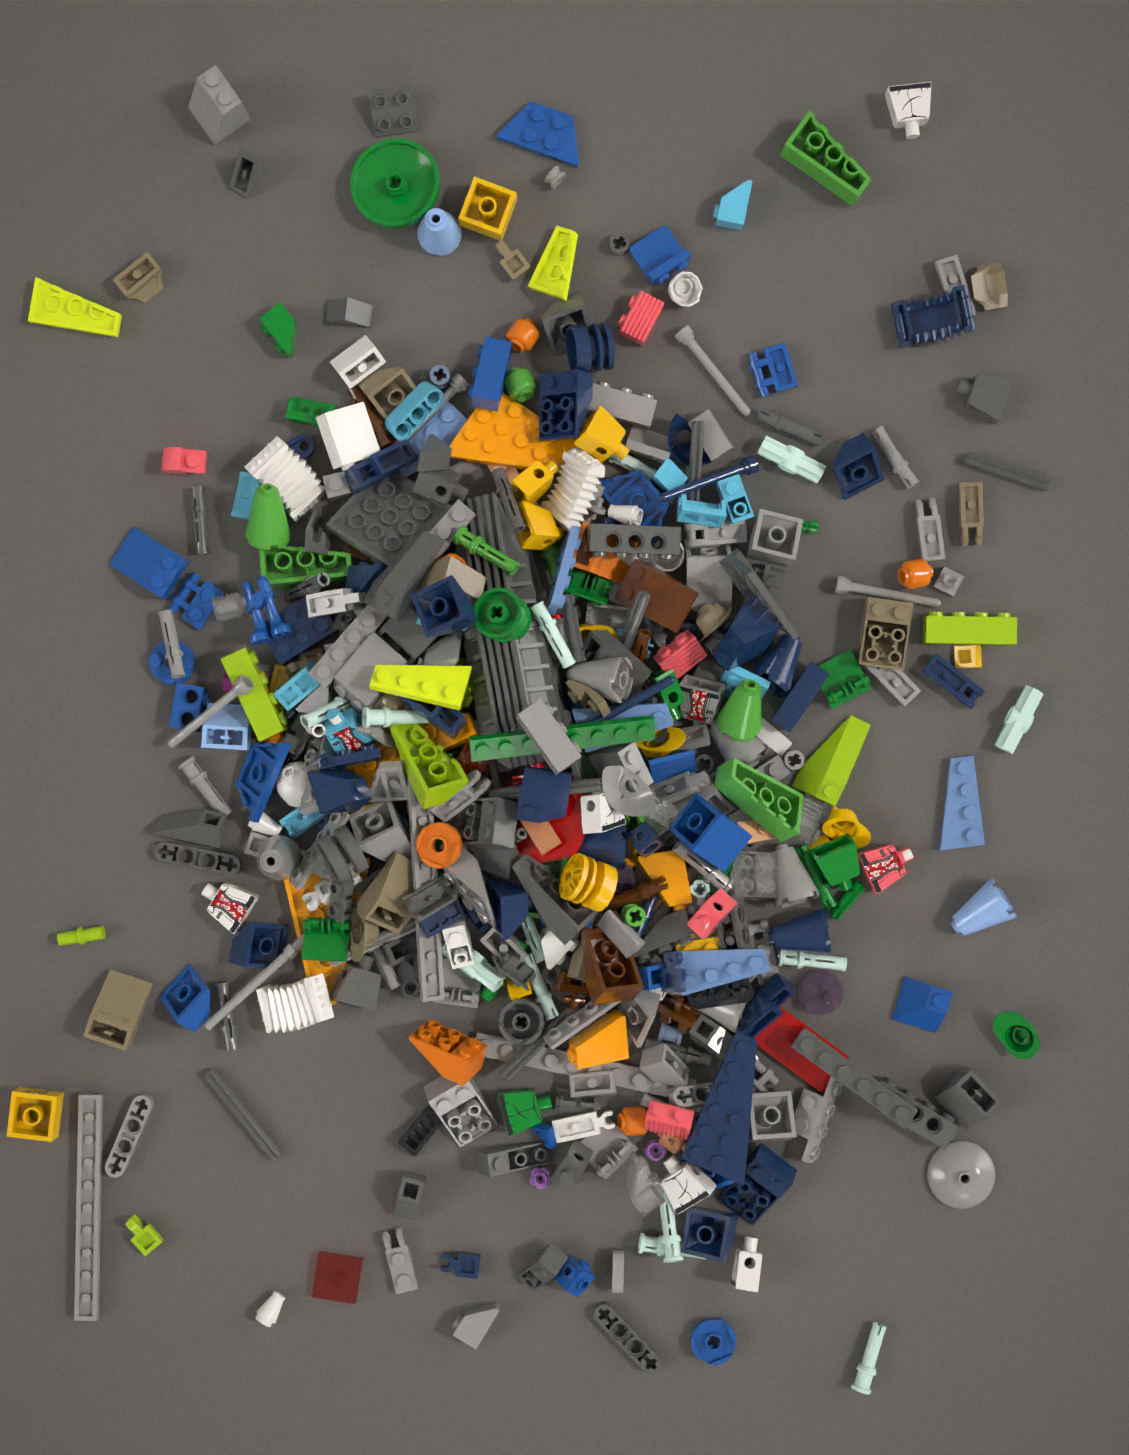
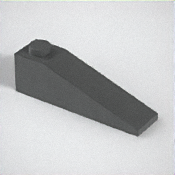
M424 531L373 581L362 602L399 622L413 599L411 594L418 590L445 541Z
M525 854L512 866L548 929L564 945L598 913L582 906L581 903L575 904L561 898L559 894L560 879L550 874L549 868L529 855Z

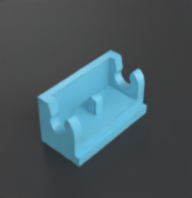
M240 471L231 517L244 520L249 519L256 488L262 485L259 482L260 479H255L250 473Z
M681 493V497L677 500V522L721 528L727 517L726 500H721V503H718V505L686 500V494Z
M312 660L273 693L287 711L321 685L308 674L315 666Z
M300 807L279 820L283 827H286L291 837L297 838L329 814H320V811H316L304 816L299 812Z

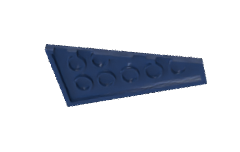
M735 1031L681 1158L744 1186L758 1041Z

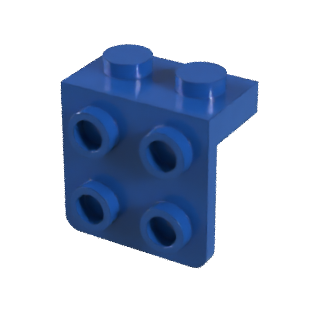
M661 226L630 247L632 257L652 287L657 283L660 285L666 282L674 272H681L686 269L691 259V254L687 248L682 250L667 226Z

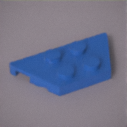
M531 101L497 134V140L576 168L579 166L574 118L571 115Z
M642 470L600 481V485L605 487L602 495L610 504L637 505L638 508L643 510L640 526L663 525L671 503L669 501H660V490ZM657 537L651 539L652 547H654Z
M252 743L236 782L238 791L242 795L244 806L250 809L251 815L249 820L251 822L259 823L291 747L290 743Z

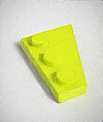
M556 225L528 284L530 289L567 301L578 234L575 231Z

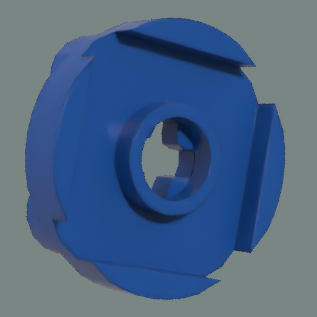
M164 641L153 649L149 657L151 672L160 682L169 685L184 683L194 673V652L187 644L180 641L178 642L180 650L183 651L184 655L182 662L186 676L177 679L171 678L170 667L167 665L169 662L165 659V653L167 652Z
M710 1317L700 1321L692 1329V1350L699 1360H703L710 1365L725 1363L731 1358L736 1347V1336L733 1328L720 1317ZM711 1336L720 1339L717 1341V1346L713 1347V1344L707 1343Z

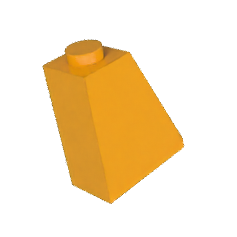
M673 850L654 853L647 858L637 856L636 864L648 881L662 875L666 878L667 881L663 883H668L669 889L657 894L667 909L673 908L674 911L682 910L683 908L687 909V905L692 903L685 860Z
M614 1009L570 1039L569 1049H567L568 1061L577 1069L629 1059L625 1015L618 1009Z

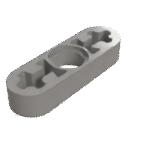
M713 1082L678 1087L670 1094L669 1102L671 1105L686 1109L703 1107L705 1101L697 1098L696 1091L702 1090L707 1098ZM689 1095V1098L682 1102L677 1099V1096L687 1097Z

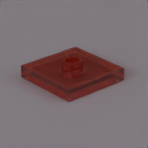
M319 1251L311 1297L356 1304L364 1258Z

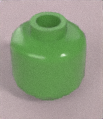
M512 368L504 379V385L512 400L525 402L534 396L537 385L528 369Z

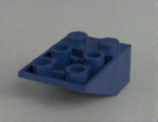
M580 369L540 374V442L579 437L593 397V375Z
M760 1143L747 1157L744 1186L736 1182L724 1187L717 1199L753 1226L793 1185L797 1169L763 1143Z

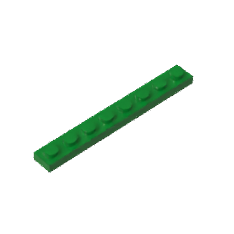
M653 715L564 725L568 731L566 735L570 741L574 740L580 749L655 740V719ZM524 730L469 737L471 762L540 754Z

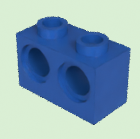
M182 683L176 684L170 728L183 729L187 726L184 722V716L187 713H191L195 719L204 712V707L208 706L210 693H207L208 688ZM194 690L198 698L196 702L191 703L188 700V694ZM203 724L194 732H200L201 728L203 727Z

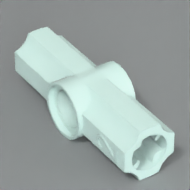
M768 436L764 438L757 452L760 456L778 464L777 466L782 470L794 475L798 474L815 484L819 482L826 468L822 463L806 456L802 450L791 445L786 446Z
M1028 685L1024 686L1015 706L1013 705L1005 717V725L994 744L995 746L1010 754L1014 753L1023 733L1025 734L1033 722V714L1043 696L1042 692Z
M444 943L442 953L449 958L446 943ZM472 949L475 964L459 969L470 978L478 980L494 993L500 988L506 977L501 976L495 970V967L487 963L488 961L480 953Z

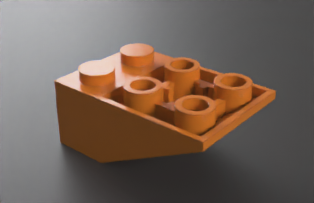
M583 522L578 538H581V543L578 550L574 551L573 554L576 557L573 569L587 572V574L590 573L593 576L596 575L621 585L630 565L620 558H615V553H606V557H593V552H586L587 525L589 523ZM608 535L606 538V543L609 547L613 548L616 544V539L612 535ZM629 539V544L636 548L638 542Z
M429 1019L409 1036V1040L444 1078L462 1086H465L482 1068L488 1045L482 1043L477 1038H470L461 1034L456 1029L447 1028L438 1021Z

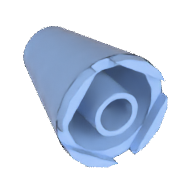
M439 208L429 210L420 221L417 236L420 245L426 252L445 256L452 253L459 246L462 229L455 216Z
M993 878L988 880L952 916L954 921L951 922V925L957 934L962 932L965 936L1017 917L1016 913L1011 914L1010 911L1013 907L1000 887H993L992 884L996 883Z

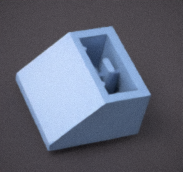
M208 703L207 708H209L214 703ZM227 704L203 724L201 748L250 750L252 726L242 705Z

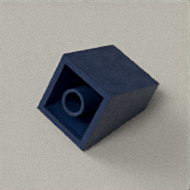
M752 592L739 610L713 656L727 671H730L764 653L782 624Z

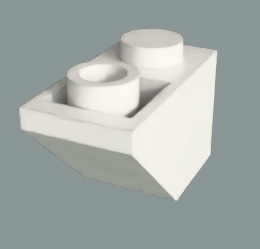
M464 916L442 930L452 969L475 964L470 933Z
M548 928L546 929L541 939L546 967L549 970L556 964L561 965L567 956V951L572 952L579 944L577 938L581 931L564 945Z

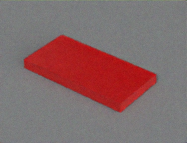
M779 1006L783 1014L754 1038L758 1041L757 1045L823 1093L831 1076L793 1049L791 1043L801 1029L805 1027L847 1059L849 1056Z

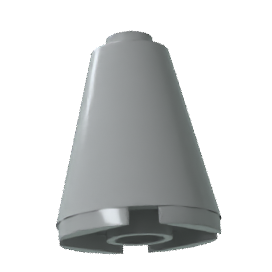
M627 657L573 664L568 669L567 680L576 681L590 687L602 698L616 703H623L622 700L628 699L632 689L633 677H629V670H633V667Z
M716 717L713 723L708 725L710 727V736L725 761L736 758L754 768L759 763V755L761 754L764 757L770 747L757 737L745 742L730 739V735L727 733L723 735L719 731Z
M283 835L272 836L266 839L260 845L257 852V864L260 871L266 877L280 881L290 878L292 871L302 861L298 844L291 838Z
M788 844L776 846L775 851L772 852L776 909L781 906L786 908L804 903L807 897H812V900L819 897V892L794 847H788Z
M741 988L740 994L743 995L746 988ZM723 989L718 990L715 993V998H724L727 991ZM730 989L731 994H732V997H733V996H734V995H733V992H734V991H733V989ZM697 994L696 1001H700L701 994ZM748 1002L696 1010L731 1032H735L739 1028L744 1012H746Z

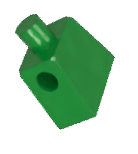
M849 833L809 850L830 886L838 884L842 891L852 888L851 878L860 874L856 843Z

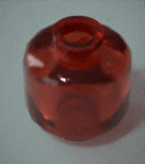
M469 742L462 747L457 759L465 774H469L474 770L479 771L480 774L483 773L489 761L471 762Z

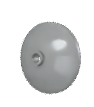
M957 1140L950 1142L946 1150L939 1148L933 1154L927 1168V1179L931 1191L942 1203L953 1208L965 1209L980 1204L988 1197L995 1182V1168L990 1156L979 1145L969 1141ZM962 1175H968L966 1181H961Z

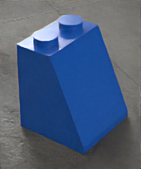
M695 793L668 828L693 852L724 872L753 837L741 825L698 793Z

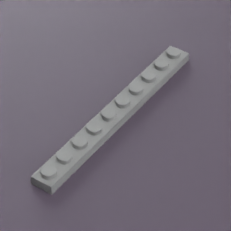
M459 499L430 531L431 534L445 541L434 561L439 559L453 543L454 536L459 528L462 526L467 527L476 516ZM367 604L308 674L327 689L334 681V676L368 636L372 632L375 633L389 616Z
M407 775L413 890L415 891L437 878V868L429 867L422 862L416 849L417 836L424 827L434 823V814L429 811V808L422 809ZM416 921L420 1000L422 1002L445 999L441 931L427 939Z
M477 1031L476 1034L477 1039L488 1045L485 1057L510 1062L528 1045L514 1044L502 1036ZM544 1046L525 1065L564 1075L614 1070L616 1086L669 1097L678 1088L677 1086L652 1081L642 1072L640 1066L617 1061L577 1069L568 1061L567 1050L557 1048L551 1050L548 1046ZM689 1077L687 1086L696 1085L697 1080Z
M80 1093L78 1095L74 1321H97L99 1319L103 1094Z

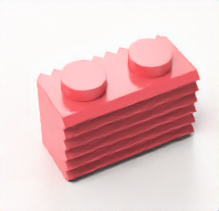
M640 290L638 296L635 294L632 296L628 307L631 309L628 315H622L617 326L620 327V335L643 346L664 307V302Z
M689 630L678 634L671 644L661 647L657 654L653 655V659L661 670L673 668L676 678L679 679L705 659L708 654L696 637Z
M650 1100L644 1129L650 1132L654 1131V1133L671 1135L672 1137L676 1136V1138L680 1137L681 1140L685 1139L687 1141L690 1136L695 1111Z

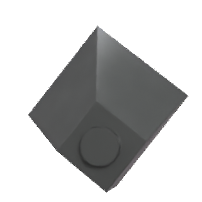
M579 291L568 294L567 301L557 298L541 317L553 356L567 351L566 331L568 326L585 325L589 333L591 325Z

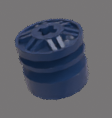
M600 322L599 326L596 323H592L589 333L585 325L568 326L566 331V350L571 370L580 369L588 373L591 370V364H593L596 371H601L603 368L604 370L613 369L615 344L609 323Z

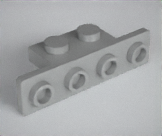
M348 812L332 813L324 829L318 833L316 840L327 835L337 845L333 836L334 830L345 825L350 818V814ZM316 840L311 848L305 852L304 858L298 867L291 873L289 882L298 890L302 889L312 872L328 881L332 879V873L321 857Z
M591 1001L578 1012L570 1015L561 1024L550 1029L542 1038L553 1050L607 1014L608 1010L621 1001L593 1005Z
M832 1076L829 1079L824 1096L807 1088L803 1089L794 1115L796 1134L808 1139L802 1161L805 1163H813L818 1158L821 1140L826 1136L828 1130L826 1125L829 1117L835 1111L834 1102L842 1091L843 1084Z

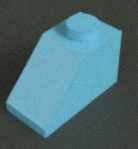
M752 180L745 181L721 198L720 205L715 204L713 218H717L716 226L742 231Z
M667 458L653 476L652 482L666 492L685 485L688 477Z

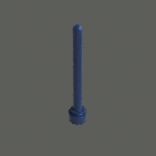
M753 455L745 457L737 466L661 493L659 499L662 502H666L681 496V493L693 492L737 474L751 475L759 471L757 459Z
M668 676L610 709L611 713L606 717L599 715L589 722L613 719L675 683V678ZM581 720V721H579V722L576 723V724L589 723V722H587V720L584 721V722H582V720Z

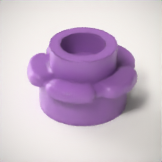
M652 1139L647 1142L645 1155L652 1161H660V1159L666 1156L667 1149L660 1145L659 1139Z
M544 1167L534 1168L529 1178L531 1185L536 1186L537 1189H545L547 1185H550L551 1175H549V1170Z

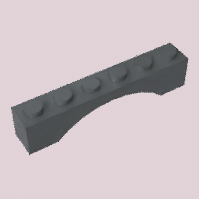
M803 1027L791 1043L793 1049L905 1129L918 1110L915 1106L863 1071L807 1028Z

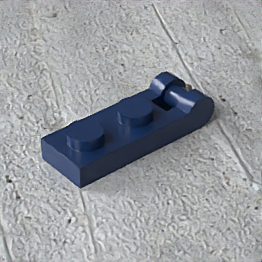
M937 653L933 655L921 671L971 710L975 706L974 702L985 693L984 689ZM967 687L971 690L968 696L963 694Z

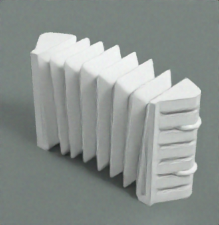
M277 436L260 453L253 457L244 468L255 479H260V483H270L278 488L283 507L286 509L285 512L294 522H297L299 518L306 515L309 508L311 509L314 504L321 501L320 499L327 493L325 486L320 484L321 480L315 478L317 473L311 471V466L306 465V460L303 458L299 459L300 455L293 453L294 450L288 448L287 444Z
M580 447L567 452L564 451L562 458L566 464L560 465L563 470L559 471L561 476L556 477L559 483L553 484L556 488L551 490L553 495H547L550 501H543L541 507L550 511L554 521L567 532L571 526L581 529L579 521H585L582 515L589 514L586 508L592 507L589 501L596 500L593 493L599 492L595 485H600L601 483L597 478H604L605 466Z
M323 973L311 975L292 984L288 983L280 986L278 984L274 986L269 984L255 989L257 1002L261 1007L262 1021L267 1033L274 1030L276 1033L281 1030L283 1033L289 1030L290 1032L295 1029L300 1030L334 1017Z

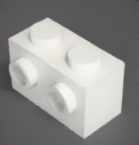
M365 335L331 360L330 363L351 389L386 363V361Z

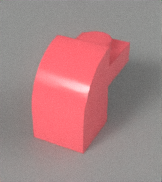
M181 447L163 448L161 471L165 474L187 475V473L206 474L207 451L183 449Z

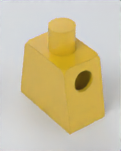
M601 405L588 416L579 437L574 441L576 446L601 461H605L612 454L623 460L630 451L621 443L626 433L625 429Z
M549 460L545 465L540 461H536L512 480L513 494L517 505L522 500L534 504L549 490L553 481V475L559 470L552 460Z
M523 500L518 504L526 526L524 531L517 533L522 549L546 550L555 541L562 538L563 529L560 526H556L550 511Z

